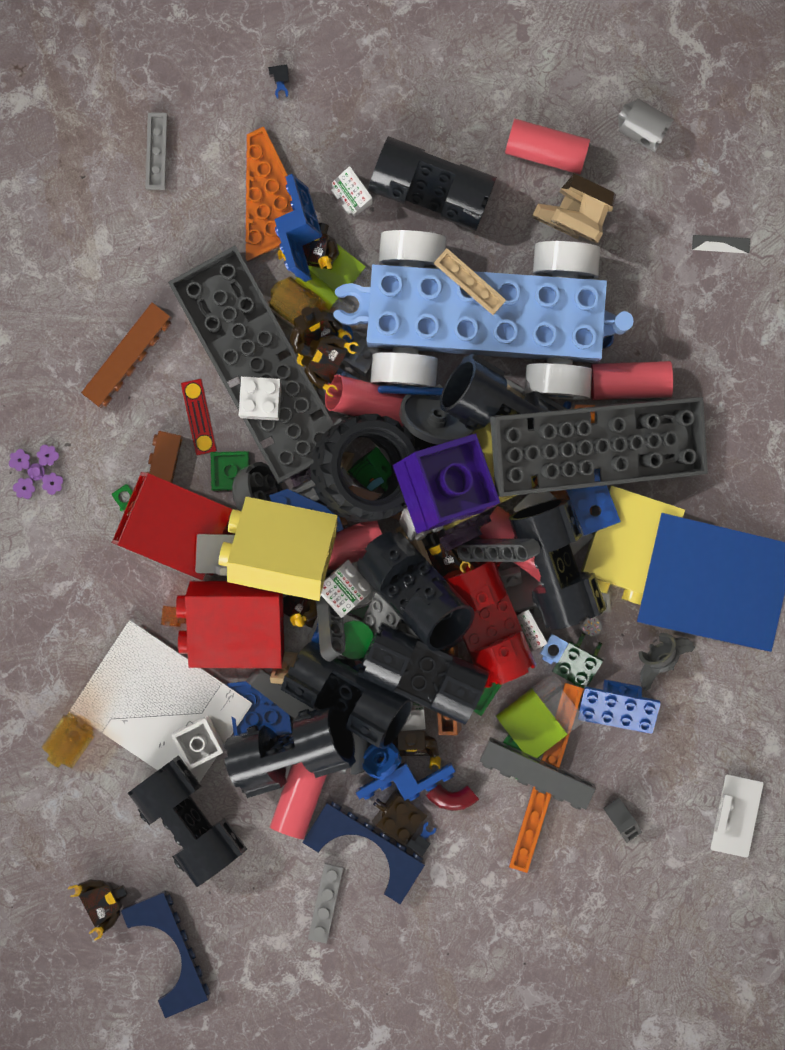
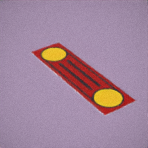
M197 379L181 383L196 456L217 451L202 380Z

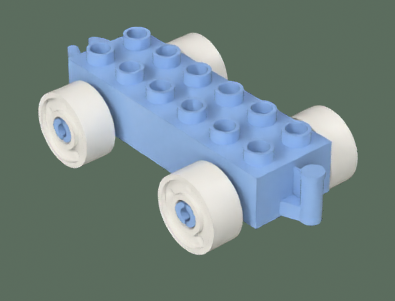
M411 230L382 232L379 263L382 265L372 264L371 287H361L360 285L350 283L343 284L335 290V295L338 298L356 297L359 301V308L354 313L335 310L333 313L334 318L341 324L348 326L368 325V348L393 349L392 353L372 354L370 383L382 386L436 387L438 358L419 355L418 351L547 360V363L527 365L525 395L538 391L550 399H590L592 369L573 365V362L598 363L602 359L603 338L614 334L622 335L633 326L634 322L629 312L622 311L616 316L605 310L607 281L592 280L597 279L599 276L600 247L581 242L544 241L535 243L533 274L536 276L474 271L506 299V302L494 315H491L434 265V262L446 249V237L430 232Z

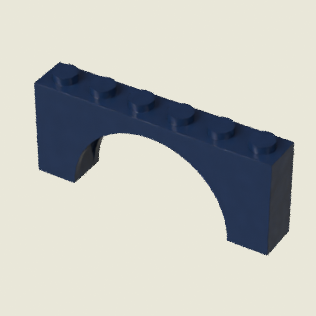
M334 801L332 803L327 802L302 843L319 853L328 842L344 835L363 836L373 841L384 852L389 864L390 877L384 895L401 904L425 866V863L422 862L423 858L416 853L411 855L406 852L407 848L400 843L395 845L385 833H376L373 831L374 827L369 823L365 822L362 824L357 821L358 817L353 813L348 812L346 814L341 810L342 807Z
M162 891L124 907L121 913L127 928L135 926L158 928L169 935L179 949L182 963L179 980L168 993L158 999L164 1017L167 1018L208 1001L211 991L208 984H204L201 978L204 976L200 965L197 966L194 961L196 955L193 948H189L187 944L189 940L185 929L182 930L180 927L181 918L178 912H174L172 908L174 904L170 893L167 894L166 891Z

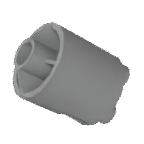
M638 98L633 102L625 104L617 117L619 123L618 132L653 152L656 151L674 121L671 117Z

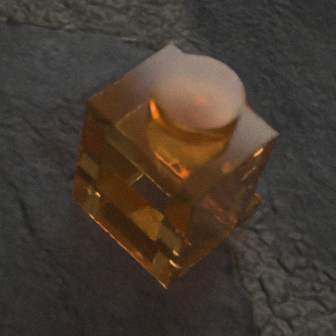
M163 606L161 625H166L167 622H170L169 626L181 627V623L186 624V618H177L176 607Z

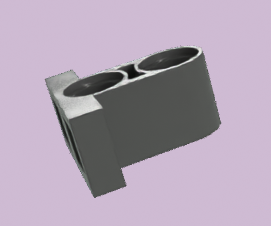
M617 798L603 808L626 843L642 833L638 823L620 798Z

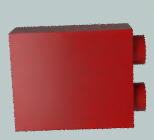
M141 472L111 543L203 581L205 574L213 576L214 573L195 572L197 534L231 535L232 533L228 532V525L233 509L152 474Z
M190 581L186 595H177L176 615L177 618H186L187 630H179L178 652L179 654H188L189 668H282L285 653L283 593L227 581Z

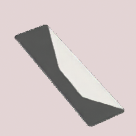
M693 235L692 250L749 253L750 238Z

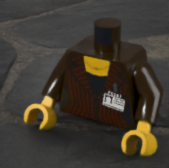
M319 222L323 237L303 245V250L308 266L332 270L333 262L339 256L335 239L327 234L329 225ZM281 249L278 250L279 260L284 258L285 261V255L282 253Z
M304 307L301 311L302 315L294 319V328L290 335V341L295 353H297L301 343L309 346L313 339L319 340L321 337L337 335L336 332L339 333L338 337L342 339L344 335H348L352 339L350 333L342 329L343 325L334 318L333 313L326 310L320 311L318 307ZM298 354L297 363L304 367L301 364L304 356Z
M334 335L321 337L319 340L313 339L309 346L301 343L297 350L298 354L304 356L301 364L305 366L304 372L309 381L321 390L325 389L329 397L334 396L329 394L328 390L330 388L337 390V387L327 383H332L347 353L345 348L348 349L349 353L355 354L357 352L352 351L350 346L352 344L359 346L357 342L348 343L347 340Z
M436 532L427 534L426 539L429 545L425 546L426 552L433 567L441 575L457 569L466 573L467 566L471 570L474 569L473 564L462 561L458 557L457 548L460 544L450 541L449 538L439 541Z
M287 595L283 597V613L290 617L293 626L303 627L306 625L313 628L317 618L316 600Z
M401 731L393 741V744L400 752V756H430L429 768L432 770V766L437 765L438 769H440L441 758L438 756L437 741L425 731Z
M92 879L78 885L69 886L68 889H75V894L70 897H80L95 926L89 934L95 931L98 937L94 940L100 939L103 933L113 927L119 918L120 909L122 908L120 899L128 896L126 888L122 885L113 889L111 883L106 884L103 880Z

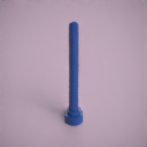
M379 386L377 390L379 393L441 395L443 388Z

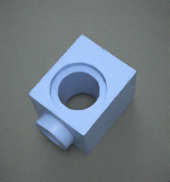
M550 634L546 641L548 644L543 646L539 654L543 655L542 660L552 665L553 661L555 663L559 662L569 643ZM554 644L558 647V653L551 656L548 653V648Z

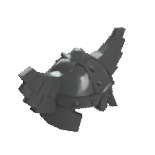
M660 633L659 642L663 643L655 646L650 644L648 654L643 651L638 653L640 660L645 663L640 672L641 687L645 691L651 689V685L659 673L674 670L681 654L694 650L695 646H693L692 641H689L690 639L683 637L674 639L668 633Z

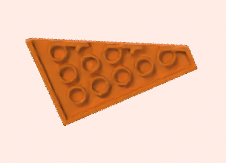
M264 126L247 134L245 258L247 262L280 247L281 240L275 232V227H277L275 219L294 211L290 204V201H292L291 195H289L286 189V176L288 175Z

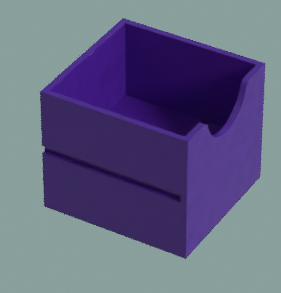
M476 433L414 452L393 465L416 534L475 516L500 504Z

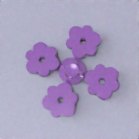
M42 445L40 447V451L37 452L40 464L30 465L28 461L30 456L25 454V451L22 449H18L15 453L10 454L9 466L11 468H15L17 471H21L22 468H28L29 478L25 480L19 478L18 483L13 485V490L17 492L18 498H31L32 492L35 491V487L32 486V480L42 479L44 483L42 488L47 490V493L50 495H54L56 491H61V484L63 483L61 476H57L55 473L44 475L45 470L43 466L47 464L52 466L54 461L59 458V454L55 452L54 446Z

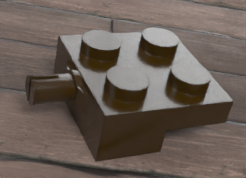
M396 791L392 793L386 803L379 799H376L377 803L375 801L373 803L374 806L380 809L372 820L373 824L403 846L407 844L428 816L409 800H404L402 795Z

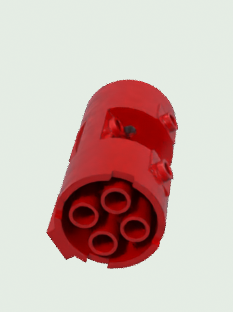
M472 562L473 570L467 566L466 573L457 569L442 577L474 609L475 615L472 625L462 638L473 664L489 671L484 687L489 688L492 687L494 682L501 685L527 674L529 667L533 669L537 665L495 562Z

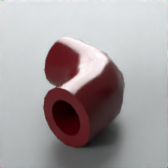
M439 783L425 795L436 806L449 811L464 810L479 801V798L468 785L459 791L451 792Z

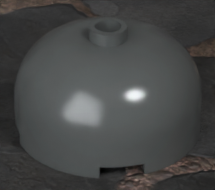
M256 462L242 468L236 474L232 484L234 503L238 510L242 511L245 497L271 501L269 495L274 493L265 495L264 492L274 489L275 486L277 487V492L283 490L282 485L278 484L277 480L275 481L274 475L267 464Z

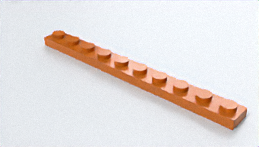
M564 683L554 716L568 735L544 752L541 759L558 768L561 765L584 689L568 683ZM534 786L509 864V868L528 873L551 798L550 793H540Z

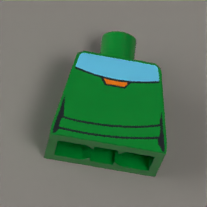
M376 446L360 458L348 472L369 491H373L380 486L385 492L391 482L388 478L392 475V466Z

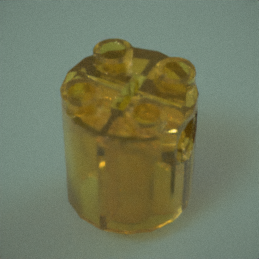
M292 276L278 281L270 291L271 300L269 307L293 325L294 319L302 315L301 311L304 307H318L321 311L326 304L320 296Z
M70 712L61 717L41 746L49 754L46 760L57 768L61 764L73 768L95 737L94 729L86 723L80 724L77 721L78 718ZM71 731L79 732L76 736L69 735Z

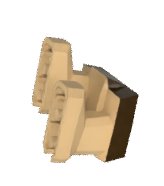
M573 173L559 191L565 196L561 205L553 206L538 203L532 218L573 238L578 239L581 236L598 244L603 234L602 226L607 212H612L616 194Z

